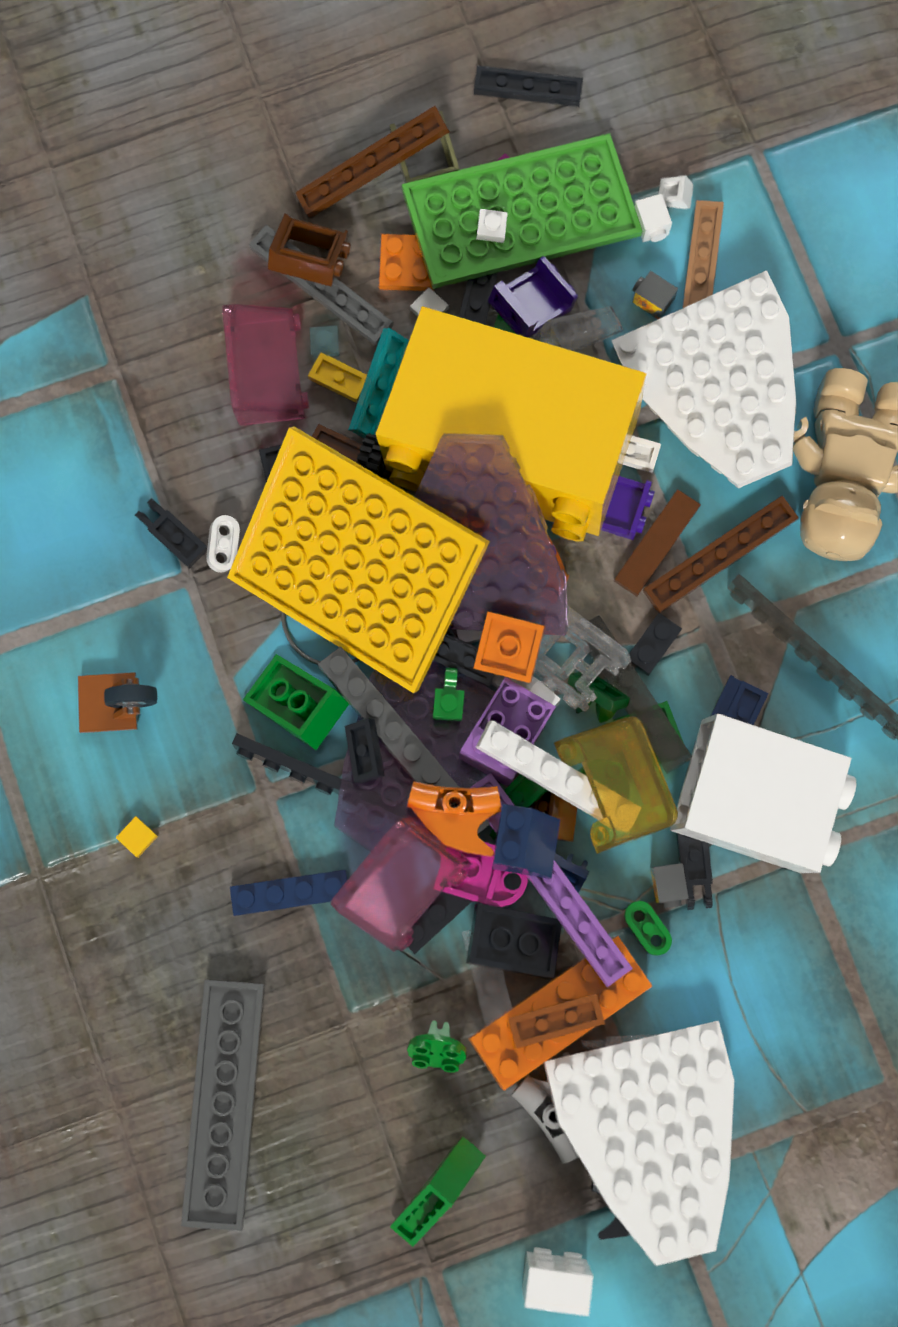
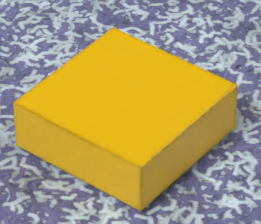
M135 816L118 834L116 839L134 856L139 858L158 836Z

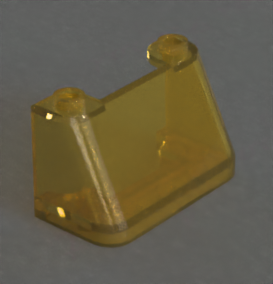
M633 716L622 718L554 742L562 762L569 766L582 763L603 819L596 821L592 825L590 831L591 840L597 854L640 840L671 827L677 821L678 812L644 725L638 718Z

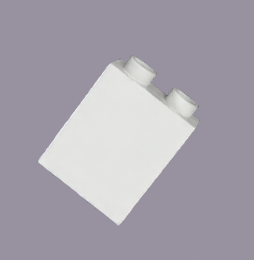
M721 714L705 718L701 721L670 831L798 873H820L822 865L831 866L839 853L841 834L832 831L838 808L846 810L855 794L856 778L847 774L852 758Z

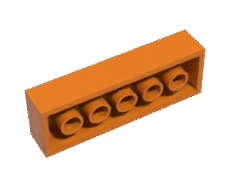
M619 936L613 937L612 941L633 969L610 986L606 987L586 957H584L468 1038L502 1090L512 1086L592 1029L588 1028L516 1049L507 1018L597 994L605 1020L652 987V984Z

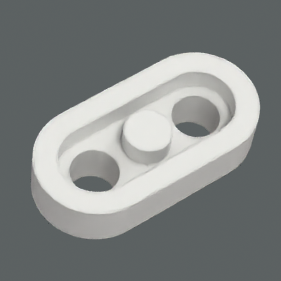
M228 515L217 517L211 523L209 529L206 559L209 567L216 572H226L231 569L238 551L240 527L238 522ZM220 527H224L227 530L226 536L220 534ZM217 554H221L224 557V563L217 561Z

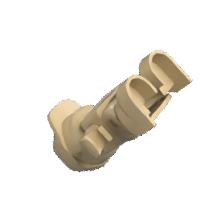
M834 368L826 372L818 387L813 409L814 416L817 418L814 423L817 443L810 436H805L808 429L807 417L800 420L793 442V452L801 468L815 475L814 483L818 486L812 491L809 500H806L803 504L804 510L800 520L802 542L806 548L817 555L837 561L860 560L872 549L882 528V521L880 519L881 504L878 497L881 492L898 493V465L893 466L898 452V382H890L880 388L874 407L875 414L872 419L859 416V406L864 399L868 379L860 372L846 368Z

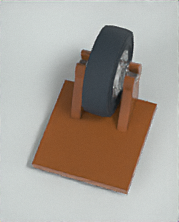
M135 672L78 676L79 733L138 730L137 715L140 714V708L157 704L156 687L139 685V679L136 678Z

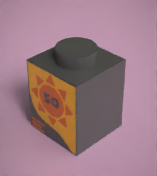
M650 271L645 279L640 277L632 289L635 292L632 303L656 319H660L675 300L678 288Z
M683 863L650 869L656 904L663 903L664 908L682 906L681 900L689 899Z

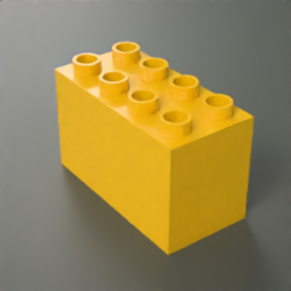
M422 306L376 432L386 470L392 472L389 479L397 486L412 491H421L424 482L445 488L443 497L451 503L462 507L474 508L478 499L499 505L497 514L513 523L527 525L530 523L532 516L554 522L551 531L568 540L584 541L586 533L599 536L640 414L647 373Z

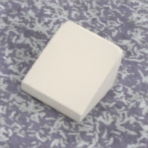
M686 175L662 178L660 180L659 194L663 195L666 207L689 209L691 207L693 183Z

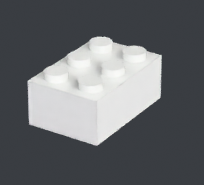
M534 1248L533 1252L526 1251L522 1285L525 1307L589 1316L593 1275L587 1260L582 1259V1254L564 1252V1256L552 1255V1250L545 1248Z

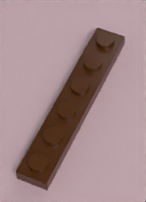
M433 106L295 193L306 215L312 218L445 136L450 131L437 107Z
M782 495L643 589V592L657 612L661 613L796 522L799 517Z

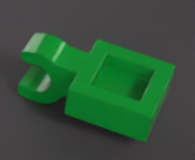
M446 668L444 689L435 688L433 719L462 721L464 691L456 690L458 669Z

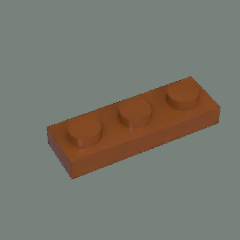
M597 994L507 1018L516 1049L605 1024Z

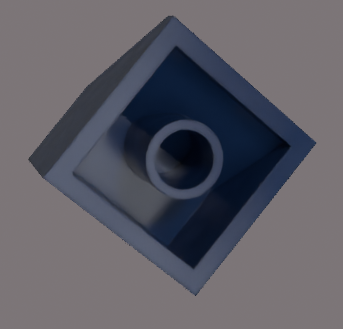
M503 804L492 869L551 879L560 819L535 809Z

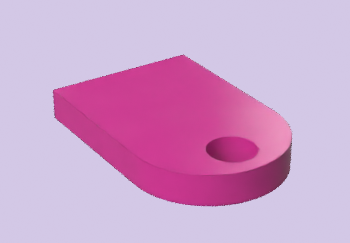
M484 842L495 852L496 845ZM446 846L433 889L478 903L505 907L513 904L522 896L527 886L528 877L524 874L515 873L520 877L521 885L516 890H509L504 885V878L512 872L492 869L494 855L488 857L471 854Z

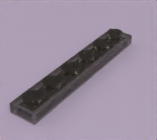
M600 615L576 628V635L607 683L631 697L627 708L624 709L666 774L692 760V755Z

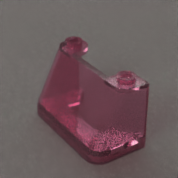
M244 304L223 305L230 396L233 412L239 426L305 419L304 409H309L308 393L302 392L300 385L295 337L296 331L301 330L299 313L294 314L293 308Z
M417 816L406 817L390 828L331 901V906L340 915L391 951H403L414 940L412 937L414 932L412 926L444 888L451 885L457 887L468 876L466 871L472 863L459 850L443 845Z

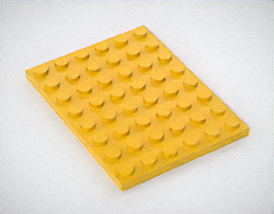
M294 426L290 427L287 431L227 578L336 646H341L344 651L407 690L415 693L419 690L490 541Z

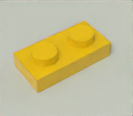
M320 352L308 374L309 380L358 403L367 374Z

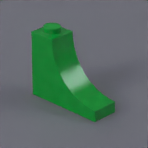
M462 1137L448 1152L410 1203L394 1220L390 1228L414 1247L455 1203L486 1155L477 1149L474 1144Z

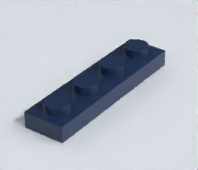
M346 870L230 887L233 916L350 899Z

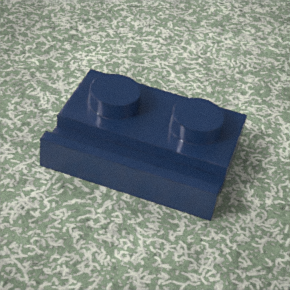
M730 675L710 716L721 714L754 725L769 693Z

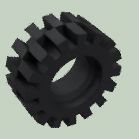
M368 433L363 440V445L359 449L360 453L357 455V463L382 478L386 467L376 435Z

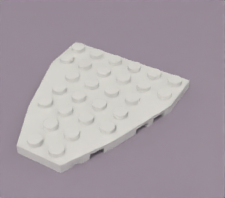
M767 270L612 340L622 366L647 373L642 399L652 412L666 423L673 434L693 454L704 459L711 465V468L719 474L726 476L728 481L737 488H741L792 465L797 404L790 320Z
M719 1021L544 1062L559 1126L565 1132L574 1147V1151L580 1157L609 1209L621 1221L653 1264L657 1266L716 1251L730 1176L734 1078Z

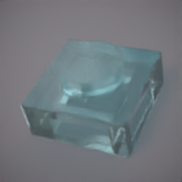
M337 326L310 327L312 358L318 357L320 352L328 356H340Z

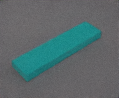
M383 328L348 429L363 439L366 438L368 433L376 435L409 343L408 339L391 328Z

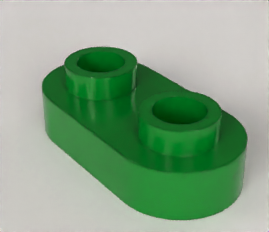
M635 901L629 904L625 909L624 919L643 949L655 956L665 954L671 947L672 937L656 912L644 901ZM637 910L644 914V919L641 922H637L633 917L634 912ZM653 935H658L661 939V943L657 947L651 944V937Z

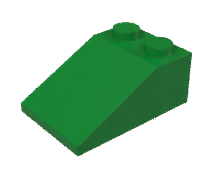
M277 654L243 698L247 704L315 750L318 749L349 706V703L335 689Z

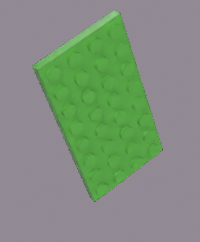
M610 134L402 184L401 188L432 289L537 263L543 256L549 260L640 237L643 232ZM480 209L508 212L504 243L476 239Z

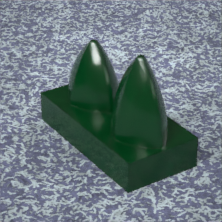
M589 670L570 673L567 684L574 688L573 701L576 713L583 712L594 701L596 702V715L599 723L610 720L617 710L627 708L631 698Z

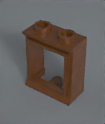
M285 213L269 248L268 270L332 287L335 277H340L344 266L342 259H348L351 243L347 242L348 230H345L344 233L292 219ZM291 239L330 251L327 259L285 247L288 240Z

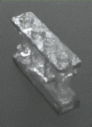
M540 586L533 594L535 597L534 602L530 601L527 605L530 612L535 615L530 622L544 625L549 619L546 612L560 622H557L548 633L544 631L537 658L539 661L536 662L534 674L541 677V682L553 693L557 690L563 694L562 699L573 709L579 707L586 712L589 709V702H593L596 699L594 691L588 688V686L604 668L616 676L619 673L618 669L620 667L625 669L631 662V658L627 649ZM561 636L578 647L562 666L545 655ZM588 643L604 654H600L591 666L583 660L591 651ZM574 669L582 673L583 675L575 683L577 690L582 694L580 695L555 676V673L563 680H566Z

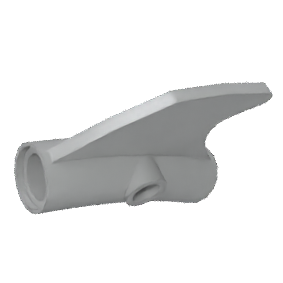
M564 1052L563 1057L570 1056V1054ZM528 1074L516 1087L511 1096L536 1121L549 1139L562 1164L578 1158L573 1149L574 1147L565 1132L562 1131L557 1119H549V1113L555 1111L549 1083L532 1078Z

